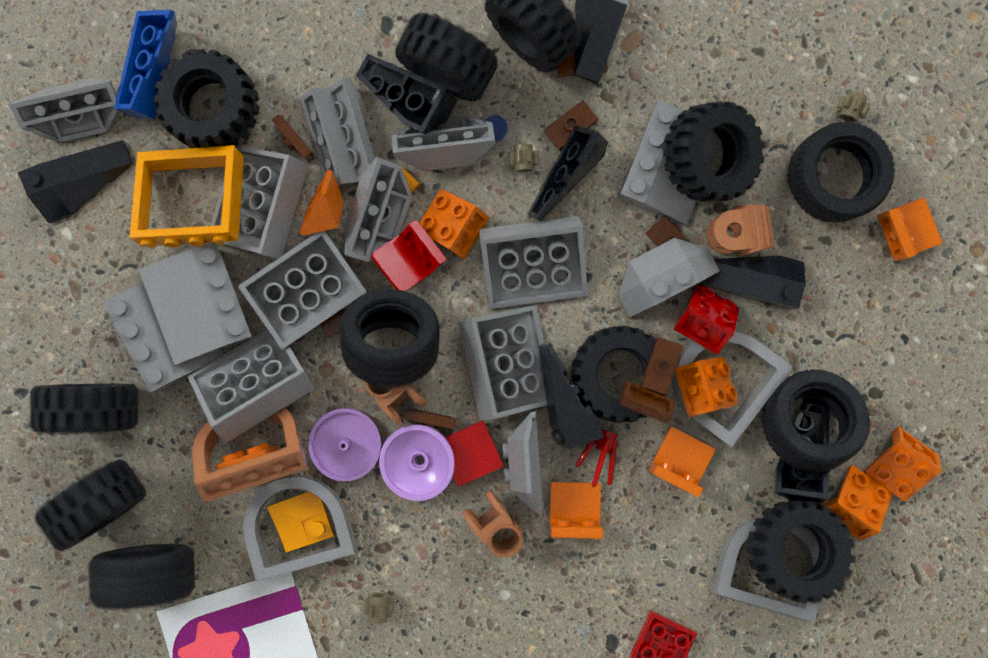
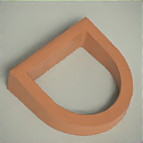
M285 407L266 418V420L273 421L284 429L286 448L212 472L211 455L220 437L213 430L209 421L202 427L194 441L192 456L195 486L204 503L308 469L299 431L291 413Z

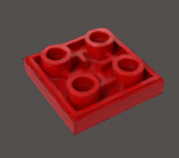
M484 420L445 437L454 453L455 470L453 477L458 487L504 467Z
M650 610L630 653V658H687L697 632Z

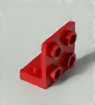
M696 284L693 288L689 305L676 322L674 330L718 355L734 335L739 307L731 300L723 299L716 295L710 288Z

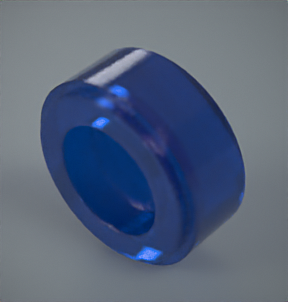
M498 115L488 117L484 122L493 123L495 142L501 141L506 136L508 129L505 119Z

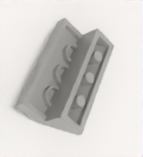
M342 78L329 88H312L300 97L322 175L324 177L327 169L331 170L339 189L358 184L362 175L375 159L352 79Z

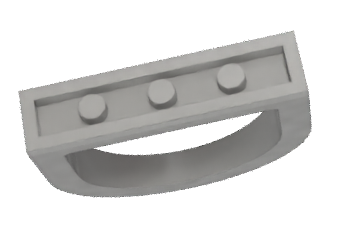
M734 332L728 343L736 344L747 350L768 366V371L725 427L705 413L690 417L718 440L730 447H733L793 367L756 339L738 332ZM691 341L681 352L676 368L693 363L697 355L706 348ZM674 371L673 387L679 405L687 414Z
M290 476L273 481L263 487L253 497L246 510L243 534L256 582L352 555L358 551L355 536L342 500L329 486L316 479L304 476ZM286 489H303L314 493L329 508L340 545L271 564L260 533V516L265 504L273 495Z
M756 518L743 523L735 529L722 548L709 593L815 623L819 602L811 603L807 601L806 603H798L796 607L731 587L739 550L748 538L749 531H755L756 526L753 523ZM796 526L788 534L794 537L802 547L806 557L808 572L817 562L819 545L814 536L805 527Z

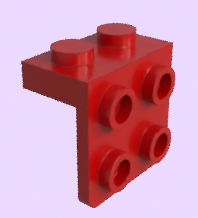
M417 220L408 224L399 236L371 254L372 260L395 290L408 291L427 278L447 260L441 248L436 246L429 237L427 230Z

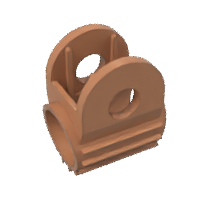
M756 204L733 206V210L726 211L713 219L706 232L707 241L711 248L721 254L739 253L740 257L774 247L769 206ZM727 227L732 229L734 233L733 237H730L728 235Z
M363 382L366 386L365 391H368L370 396L375 397L380 408L400 427L404 424V416L396 407L410 396L415 403L418 402L422 406L427 404L426 399L413 383L401 387H393L388 393L382 395L377 386Z
M492 490L486 492V495L490 500L488 503L492 506L491 509L479 518L471 509H465L462 514L482 542L487 544V548L492 551V555H497L498 558L505 557L506 559L509 556L514 557V554L520 552L519 548L523 546L522 540L524 537L522 530L514 515L509 514L503 502ZM511 528L514 530L513 535L505 541H497L492 538L499 529Z

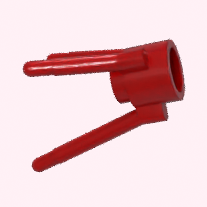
M601 429L604 437L589 442L575 465L579 468L594 444L597 443L595 448L601 450L592 487L597 486L607 452L610 453L607 484L612 485L616 450L619 444L616 441L618 434Z

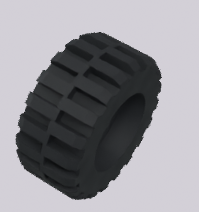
M563 0L485 1L487 17L492 22L493 28L500 34L499 36L522 60H525L531 67H535L539 71L546 73L555 71L580 44L581 30L578 28L579 24L573 18V13L566 7Z
M424 12L417 13L410 18L395 47L396 58L408 71L443 85L455 97L470 102L482 98L498 67L497 56L494 55L493 50L488 48L487 44L480 41L473 33H469L465 28L455 25L450 20Z
M196 49L195 54H191L189 51L181 54L182 58L178 61L174 58L169 62L170 68L168 70L163 69L160 76L163 77L161 82L157 81L155 85V90L158 92V95H154V104L158 107L155 112L158 119L162 121V126L189 148L239 145L237 140L241 137L244 139L248 137L249 133L247 130L249 127L254 128L257 122L253 117L259 114V106L256 104L259 100L258 92L254 89L255 85L250 77L231 57L226 54L221 55L215 50H209L207 53L204 49ZM210 83L224 84L227 90V98L220 113L206 121L191 120L189 103L193 94L202 86Z
M730 101L711 102L690 107L678 115V120L672 122L669 127L671 133H667L664 140L667 143L666 148L663 149V156H666L667 162L664 163L665 170L670 172L668 178L672 185L677 184L676 189L682 195L686 194L687 198L699 200L700 202L729 201L742 196L746 190L754 185L755 181L753 179L759 177L762 170L760 169V164L764 163L765 155H762V149L765 148V143L761 141L760 135L763 133L760 126L756 127L755 123L757 121L752 114L747 115V109L741 105L737 106L734 102ZM711 130L718 135L723 146V161L715 175L709 170L704 159V144Z
M613 326L590 335L576 351V357L572 362L571 381L580 391L578 398L583 406H589L594 415L614 423H632L638 421L639 418L648 417L620 405V398L606 394L598 383L597 368L605 355L616 350H624L634 354L640 360L644 377L656 339L652 335L644 333V330L630 326Z
M56 384L34 386L30 391V428L35 433L83 434L125 431L134 429L138 423V389L135 384Z
M121 459L115 460L87 474L48 500L35 512V522L53 548L63 552L89 538L137 505L146 497V489L126 461Z
M788 500V502L774 504V508L765 509L762 512L763 517L756 518L753 523L756 526L755 531H749L748 538L752 539V546H747V554L752 555L753 559L749 561L751 569L757 571L755 576L759 582L766 584L765 588L781 597L799 603H806L807 601L818 603L822 601V597L830 599L835 596L833 590L841 591L846 586L843 580L845 577L851 578L853 570L849 569L850 564L856 561V555L851 553V548H855V543L853 539L848 538L847 535L851 531L847 525L840 524L842 518L837 513H831L830 508L815 502ZM796 526L808 527L814 533L819 545V556L816 564L803 575L790 573L785 567L781 556L782 542L787 533Z

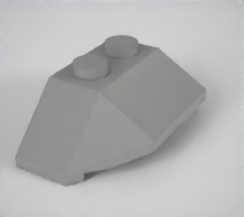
M96 78L42 89L9 104L21 129L31 131L58 143L107 132L118 111L114 109L117 94L111 80Z
M461 116L448 118L444 124L426 134L406 127L400 133L397 132L392 135L393 155L421 171L470 166L495 145L493 123Z
M376 157L360 178L345 224L344 255L370 262L372 260L371 254L375 250L399 236L412 198L401 165Z
M673 238L629 261L618 296L629 317H632L705 280L720 270L709 249Z
M531 410L507 436V443H503V458L509 459V468L504 469L505 484L510 483L511 491L537 514H543L536 411Z

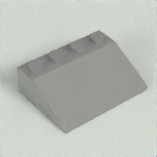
M657 100L652 108L617 199L659 216H665L667 219L686 226L697 200L687 198L686 194L682 195L676 189L677 184L672 185L668 178L670 172L666 171L664 163H667L666 156H663V149L667 145L664 142L666 134L671 133L669 127L674 120H678V115L684 110ZM712 130L704 144V159L708 168L720 142V138Z
M237 145L235 147L244 156L239 241L224 242V245L278 259L283 255L309 164L291 155ZM224 181L211 226L221 225Z
M579 216L479 229L490 309L588 296L583 226Z
M327 230L315 233L238 286L281 349L286 348L367 292Z
M209 243L191 248L139 269L141 279L174 366L246 342L251 338V333L217 244Z
M144 284L128 289L103 302L150 393L161 392L225 354L222 349L174 366Z
M536 305L458 322L480 420L497 419L547 405L538 347L545 343Z
M268 329L187 376L211 427L224 443L229 442L316 389L290 346L281 349Z

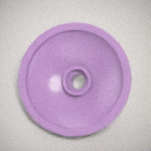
M414 424L398 429L387 438L380 452L379 466L383 480L395 494L412 501H424L439 495L448 486L455 470V457L450 443L440 432L429 426ZM418 455H421V456L424 457V459H425V462H424V463H419V462H418V460H417V456H418Z

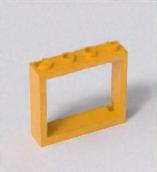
M234 145L137 152L129 238L138 243L140 247L148 246L150 249H154L159 245L176 248L180 244L203 246L204 243H215L224 245V242L239 241L244 156ZM225 167L221 225L148 230L153 171Z

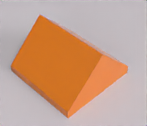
M327 169L307 207L299 232L302 235L339 227L345 201L334 174L329 169Z

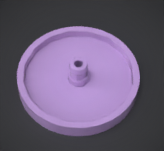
M340 408L328 412L316 422L310 433L309 453L312 462L322 474L333 480L352 481L359 479L370 472L380 458L382 436L379 427L369 415L360 410Z

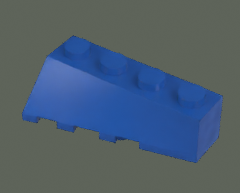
M151 10L136 12L114 109L138 119H156L157 114L155 111L158 107L154 104V95H158V92L155 90V85L157 81L161 82L163 77L160 74L163 69L167 70L170 62L171 49L177 28V19L174 11Z

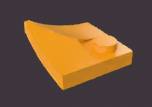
M307 491L267 507L286 553L334 537L335 535L325 503L314 493Z

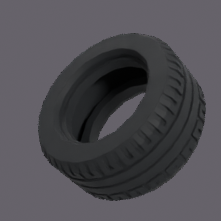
M855 122L832 123L819 129L800 143L791 157L790 167H788V183H790L789 188L791 189V194L794 195V200L810 216L834 223L849 221L875 210L888 196L895 177L893 174L895 172L894 159L891 155V150L889 151L888 149L889 146L886 145V141L882 140V137L870 127L867 128V126ZM828 148H842L851 152L859 160L863 170V182L859 192L852 199H840L833 196L820 183L817 176V164L821 154Z
M394 289L374 291L353 302L341 318L340 344L343 361L353 375L366 383L388 388L401 387L424 377L437 361L440 338L439 319L432 307L415 294ZM386 327L401 328L411 332L416 337L409 345L395 349L378 348L364 340L374 330Z
M804 370V372L800 371L789 376L772 393L763 409L762 428L764 429L763 432L766 435L765 438L769 442V446L772 447L771 449L773 452L775 451L777 456L781 457L782 461L784 460L788 465L791 464L792 467H796L799 470L803 469L806 472H825L844 464L863 448L868 439L871 426L869 409L866 406L865 400H863V396L859 394L858 389L845 380V378L833 372L828 373L826 370ZM815 398L825 403L834 412L839 422V435L835 443L830 445L814 444L804 439L796 431L791 420V406L794 400Z
M152 544L99 553L93 556L88 564L89 600L97 608L112 610L151 607L188 597L195 588L194 552L190 546L184 544Z

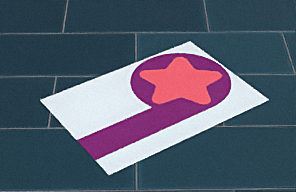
M292 572L257 582L255 580L156 611L170 658H318Z

